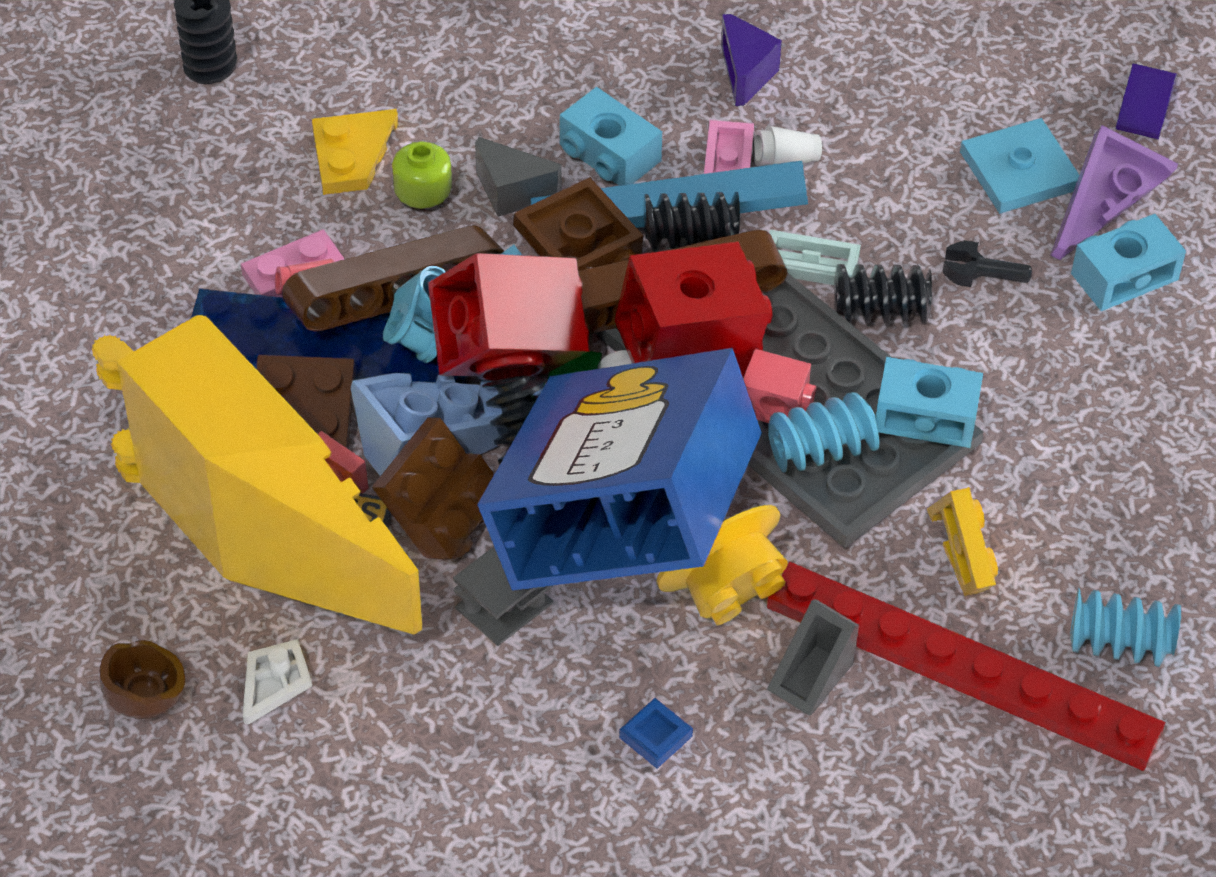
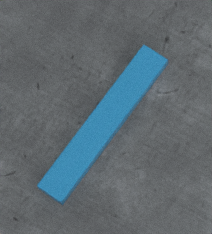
M802 160L601 188L636 228L644 227V194L649 195L653 207H656L660 193L668 195L672 206L675 205L679 193H686L690 205L693 206L698 192L705 193L709 205H712L716 192H723L728 205H730L734 193L738 192L740 213L808 204ZM549 196L531 198V205Z

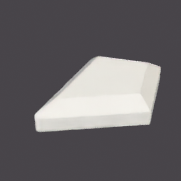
M298 639L248 652L243 704V721L245 724L254 722L312 687L311 678Z

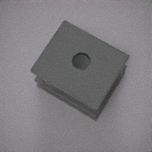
M494 546L453 577V581L457 584L454 592L463 599L455 606V609L497 646L501 645L553 604V600L545 594L553 586L512 591ZM515 605V607H514L513 610H511L510 612H507L509 609H511V608Z

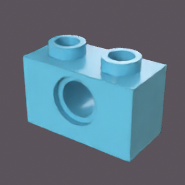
M595 87L560 114V145L569 156L573 158L578 157L593 167L604 180H611L618 186L633 184L661 162L663 131L598 87Z
M1152 214L1140 220L1128 221L1120 228L1105 234L1090 236L1077 244L1071 274L1100 311H1104L1179 280L1186 250L1158 216Z
M886 357L876 411L878 432L971 448L983 373L959 367L951 368L921 363L911 359L903 360Z

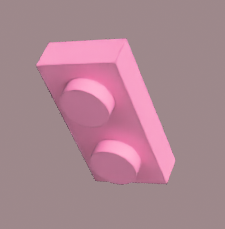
M709 121L704 174L750 168L754 123Z
M322 229L241 263L243 277L262 305L282 297V295H277L275 291V272L278 266L286 267L287 265L330 258L336 262L344 260V257L325 230Z

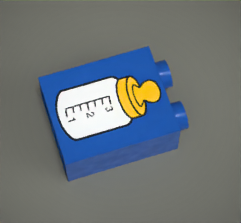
M733 348L549 377L477 504L512 591L704 566L762 434Z

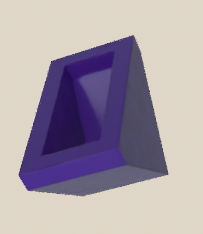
M722 14L721 48L735 106H744L779 71L782 40L733 14Z
M1133 63L1115 129L1159 140L1178 74Z

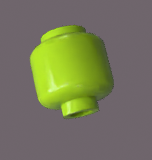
M412 142L403 146L395 154L392 162L393 186L395 195L402 203L419 209L432 208L441 204L449 196L452 188L451 162L449 155L442 147L431 142Z

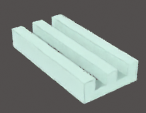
M770 230L769 232L776 247L802 252L801 254L778 250L787 268V272L795 279L834 285L837 264H844L849 277H851L859 259L861 247L859 244ZM821 255L848 259V261L821 257Z

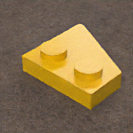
M397 109L312 119L323 195L367 190L375 176V166L382 161L387 150L386 142L392 130H396L398 126Z
M970 487L950 491L927 508L932 522L942 519L944 521L949 540L944 541L942 546L953 567L964 596L984 592L996 585L994 577L998 575V565L993 550L985 546L981 531L984 528L985 519L980 502L972 498Z

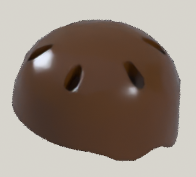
M138 640L132 643L114 644L106 651L101 660L99 673L102 694L110 707L126 717L151 719L162 715L174 707L184 691L185 671L182 663L171 651L152 641ZM135 668H139L141 671L135 672Z

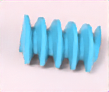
M847 393L843 397V401L836 397L829 398L824 406L819 402L810 403L806 411L800 407L792 408L788 413V417L782 412H776L770 417L768 431L770 445L775 460L783 473L787 470V460L792 459L797 470H805L806 455L808 454L811 455L817 466L823 465L824 450L826 449L829 450L834 460L839 461L843 457L842 445L847 444L852 455H860L861 440L865 439L870 450L876 451L879 449V432L874 412L866 400L858 393Z
M1078 587L1070 629L1072 651L1078 653L1087 639L1091 642L1093 655L1099 656L1105 644L1110 643L1113 659L1119 660L1125 648L1131 647L1134 663H1140L1146 651L1149 650L1152 651L1154 666L1160 667L1167 654L1174 655L1180 629L1181 605L1175 604L1167 617H1165L1160 601L1155 600L1147 613H1144L1142 600L1139 597H1134L1127 609L1124 610L1120 594L1114 593L1106 606H1103L1099 590H1093L1086 602L1083 603L1080 588Z

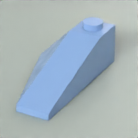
M392 373L354 380L351 385V393L364 456L381 476L427 418H441L466 454L485 453L497 447L494 444V440L506 433L505 428L490 425V421L502 414V410L486 406V401L496 396L498 391L482 387L483 384L491 381L482 380L480 384L455 383L454 376L438 375L436 383L412 382L411 375L404 373ZM543 388L533 395L539 396Z

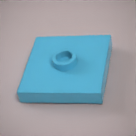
M1042 118L961 141L960 153L999 214L1074 191L1079 173Z

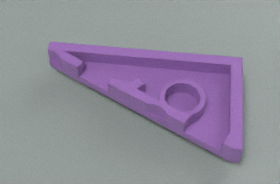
M1102 125L1094 134L1050 255L1059 260L1076 249L1077 244L1093 236L1170 177L1177 169L1178 163Z

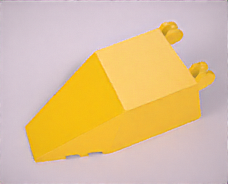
M203 315L194 316L135 351L124 341H121L120 338H116V335H104L103 337H98V340H94L92 353L95 356V360H98V364H96L97 376H99V380L102 379V383L107 389L122 390L129 428L117 431V434H113L114 437L111 438L112 450H114V453H117L115 465L118 472H121V476L126 482L140 483L223 578L413 635L422 630L419 571L380 517L370 522L354 500L361 491L350 477L343 482L338 479L325 461L326 458L331 456L332 452L322 438L209 318Z

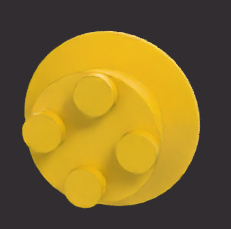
M763 505L743 511L724 520L703 567L660 572L656 579L657 586L663 592H674L688 588L702 618L712 617L716 625H722L736 617L742 611L740 605L756 595L763 599L774 594L785 585L781 574L788 564L786 558L767 538L780 520L781 514L779 510L773 505Z

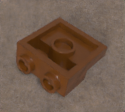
M591 177L525 207L513 215V226L539 256L576 258L578 271L629 260L630 255L642 254L644 235Z
M427 418L372 488L425 558L451 560L459 558L469 551L473 544L470 534L478 524L485 523L477 504L492 480L494 473L480 454H466L441 418Z

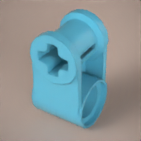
M437 266L426 267L397 289L394 294L390 317L383 332L384 341L392 345L399 343L417 353V359L424 363L431 362L437 355L428 282L446 272Z

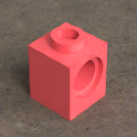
M755 349L743 380L757 420L769 423L770 417L776 412H782L788 417L789 411L795 407L803 408L806 411L810 403L814 402L816 385L809 384L810 363Z

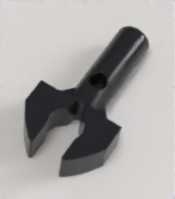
M964 240L946 248L945 260L950 261H944L942 272L956 285L971 287L972 280L981 276L1028 283L1032 277L1030 265L983 257L978 252L979 242ZM952 261H962V262H965L966 264H959V263H957V262H952Z

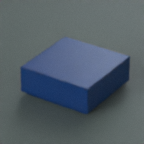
M656 698L650 701L619 729V738L656 769L693 737V728Z

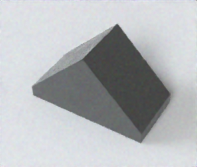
M478 137L476 140V173L497 217L530 206L531 198L549 196L562 191V164Z
M812 600L767 690L809 716L812 715L853 665L859 625L820 601Z

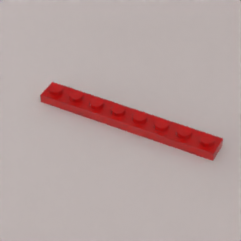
M790 561L781 575L785 585L774 594L768 596V609L800 623L811 601L816 599L859 625L856 647L1141 771H1145L1163 733L1166 722Z

